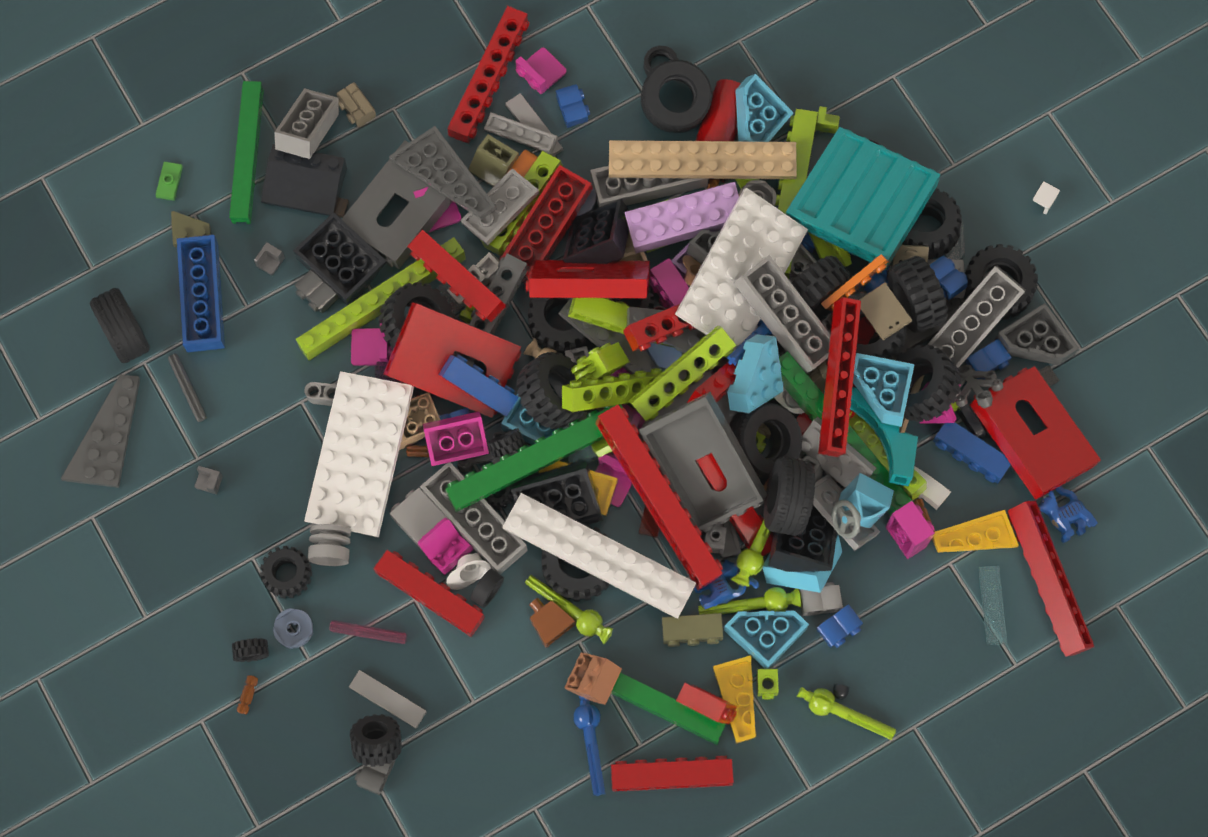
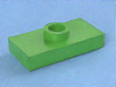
M163 163L155 195L157 198L175 201L183 169L182 164Z

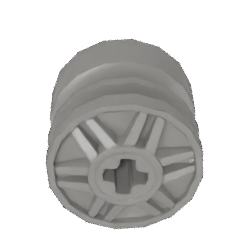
M317 524L310 527L312 535L309 537V540L315 543V545H311L308 548L307 560L309 562L324 566H343L349 563L350 550L343 546L349 545L351 542L350 538H348L351 536L350 528L336 524Z

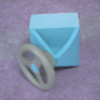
M859 473L841 492L839 501L832 508L831 518L836 532L843 538L851 539L858 534L860 526L870 528L890 508L894 490ZM837 513L841 516V527L838 523ZM854 526L852 532L846 533L847 527Z

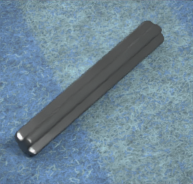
M173 354L169 356L168 360L198 422L207 418L178 355Z

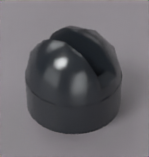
M834 684L833 695L837 699H844L847 697L850 687Z

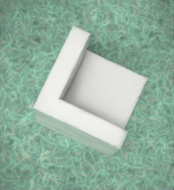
M1043 182L1033 201L1045 207L1043 213L1047 214L1060 190Z

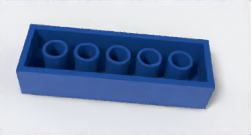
M215 235L177 239L183 346L187 352L224 349V324L217 239Z

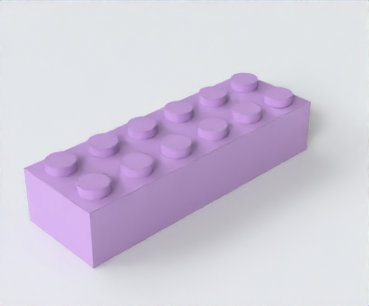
M735 182L625 212L635 253L694 238L701 230L720 231L739 198Z

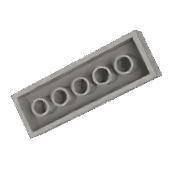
M609 166L590 170L591 182L596 193L598 207L620 198L627 206L708 186V179L609 178Z
M770 255L734 282L735 286L785 351L791 354L806 374L828 358L830 333Z
M996 265L928 345L942 350L955 366L959 368L1026 289Z
M449 462L424 482L420 488L450 520L459 534L480 554L481 558L490 564L491 569L501 575L528 551L527 545L520 537L503 529L505 521L485 499L455 512L445 489L448 488L447 485L454 480L460 482L465 478Z

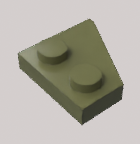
M171 211L174 247H177V239L211 235L209 223Z

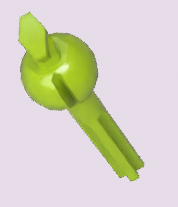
M764 520L750 549H744L737 557V567L740 571L731 580L741 586L749 587L750 575L758 574L763 568L764 559L761 552L771 533L765 527Z
M530 575L525 581L527 586L548 601H553L570 617L576 620L577 630L582 635L587 637L597 635L603 644L611 637L613 628L602 625V616L597 611L592 609L582 611L533 575Z
M773 587L768 589L763 597L729 601L728 603L718 604L708 609L698 606L699 615L728 614L766 608L767 611L785 612L789 604L801 607V596L799 589L786 593L780 587Z
M800 687L797 697L808 701L809 709L815 715L824 716L830 712L885 738L893 739L896 729L835 702L834 695L828 689L819 688L811 692Z

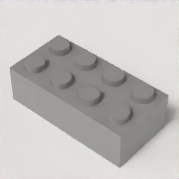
M304 88L275 131V149L310 159L339 115V98Z

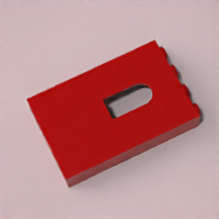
M536 260L534 266H531L528 280H526V291L529 292V298H647L650 280V261H613L608 264L565 263L563 260Z
M412 302L383 374L492 418L493 415L497 414V411L438 374L450 355L457 351L483 362L486 366L485 376L489 377L491 375L499 380L498 384L505 387L507 380L513 375L515 361H518L520 358L521 346Z
M1035 366L1030 369L1024 368L1017 373V376L1013 377L1010 375L1002 381L1004 387L1000 391H993L989 387L988 390L993 398L990 407L982 408L978 405L976 395L970 404L1035 500L1087 472L1101 461ZM1019 400L1029 402L1047 429L1033 435L1016 411V402Z

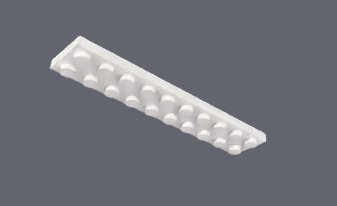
M522 493L503 525L504 530L677 619L696 585V582Z

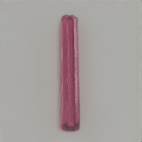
M334 620L330 622L329 626L331 632L405 644L407 634L404 632Z

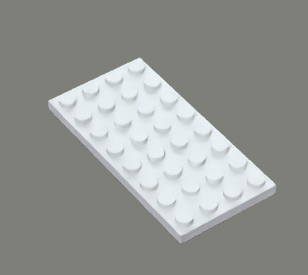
M748 188L743 189L675 315L705 335L716 326L722 327L736 344L733 348L735 350L755 330L760 317L735 286L734 282L769 255L785 274L808 229Z
M340 371L305 522L341 525L350 528L351 532L379 537L414 386Z

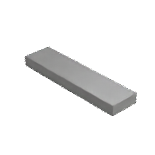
M521 93L505 103L518 122L551 133ZM558 141L552 154H550L553 157L563 151V147Z
M492 112L484 127V130L549 154H552L558 140L556 135Z
M360 670L349 685L350 689L414 728L418 727L427 712Z

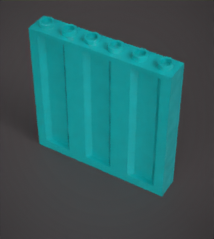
M839 127L788 207L786 215L807 228V232L870 263L879 255H884L889 261L885 268L887 270L936 189L940 174L934 169H928L920 165L917 161H911L903 157L900 153H894L886 149L883 145H877L866 137H860L849 129Z

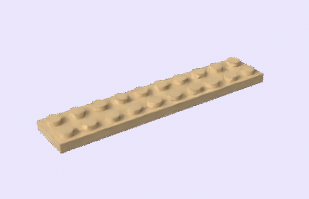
M609 140V178L796 179L797 177L796 142Z

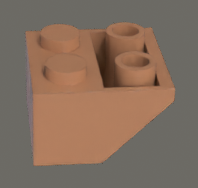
M581 652L564 688L592 702L606 705L622 668L607 658Z

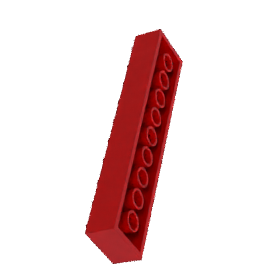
M618 404L600 414L595 424L692 581L696 582L695 587L697 590H700L718 579L723 574L721 571L723 567L718 559L714 560L712 557V549L707 542L704 543L701 539L702 533L697 525L693 526L691 523V515L686 508L683 509L680 505L681 499L676 491L672 492L669 487V479L659 471L660 465L655 458H651L648 453L650 451L645 441L641 442L638 437L639 431L634 424H630L627 419L629 418L627 411L624 407L620 408Z

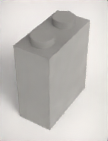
M418 488L411 490L402 503H396L391 508L390 516L420 548L418 541L436 526L438 522L447 517Z

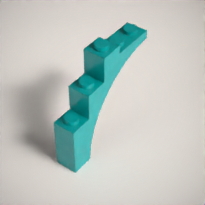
M852 387L850 410L863 418L880 439L887 455L889 482L909 486L913 478L918 436H913L910 433H899L900 426L882 423L856 387Z

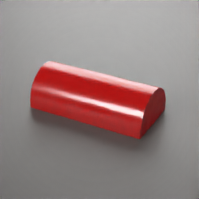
M721 79L716 82L712 93L710 109L702 120L695 141H735L738 132L735 90L741 83L729 79Z

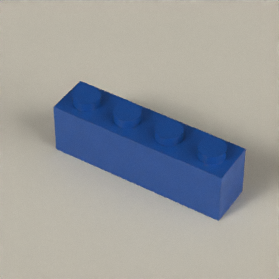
M450 355L438 375L507 417L519 398L514 395L515 390L507 385L505 387L498 384L499 380L491 375L486 377L482 374L484 370L476 365H473V367L466 364L468 360L464 357Z
M955 422L944 423L933 440L939 449L947 450L954 459L965 462L971 470L979 471L985 475L986 480L998 484L1011 465L1003 453Z

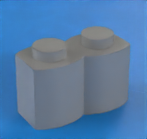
M832 582L826 583L821 593L800 590L803 616L834 613L843 609L839 585H834Z

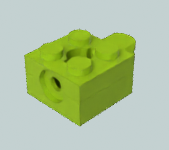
M609 342L600 347V349L597 347L588 352L589 355L587 357L583 356L576 361L577 365L572 367L571 371L575 375L576 380L586 382L588 378H597L599 380L603 379V376H610L630 361L619 342L612 345Z

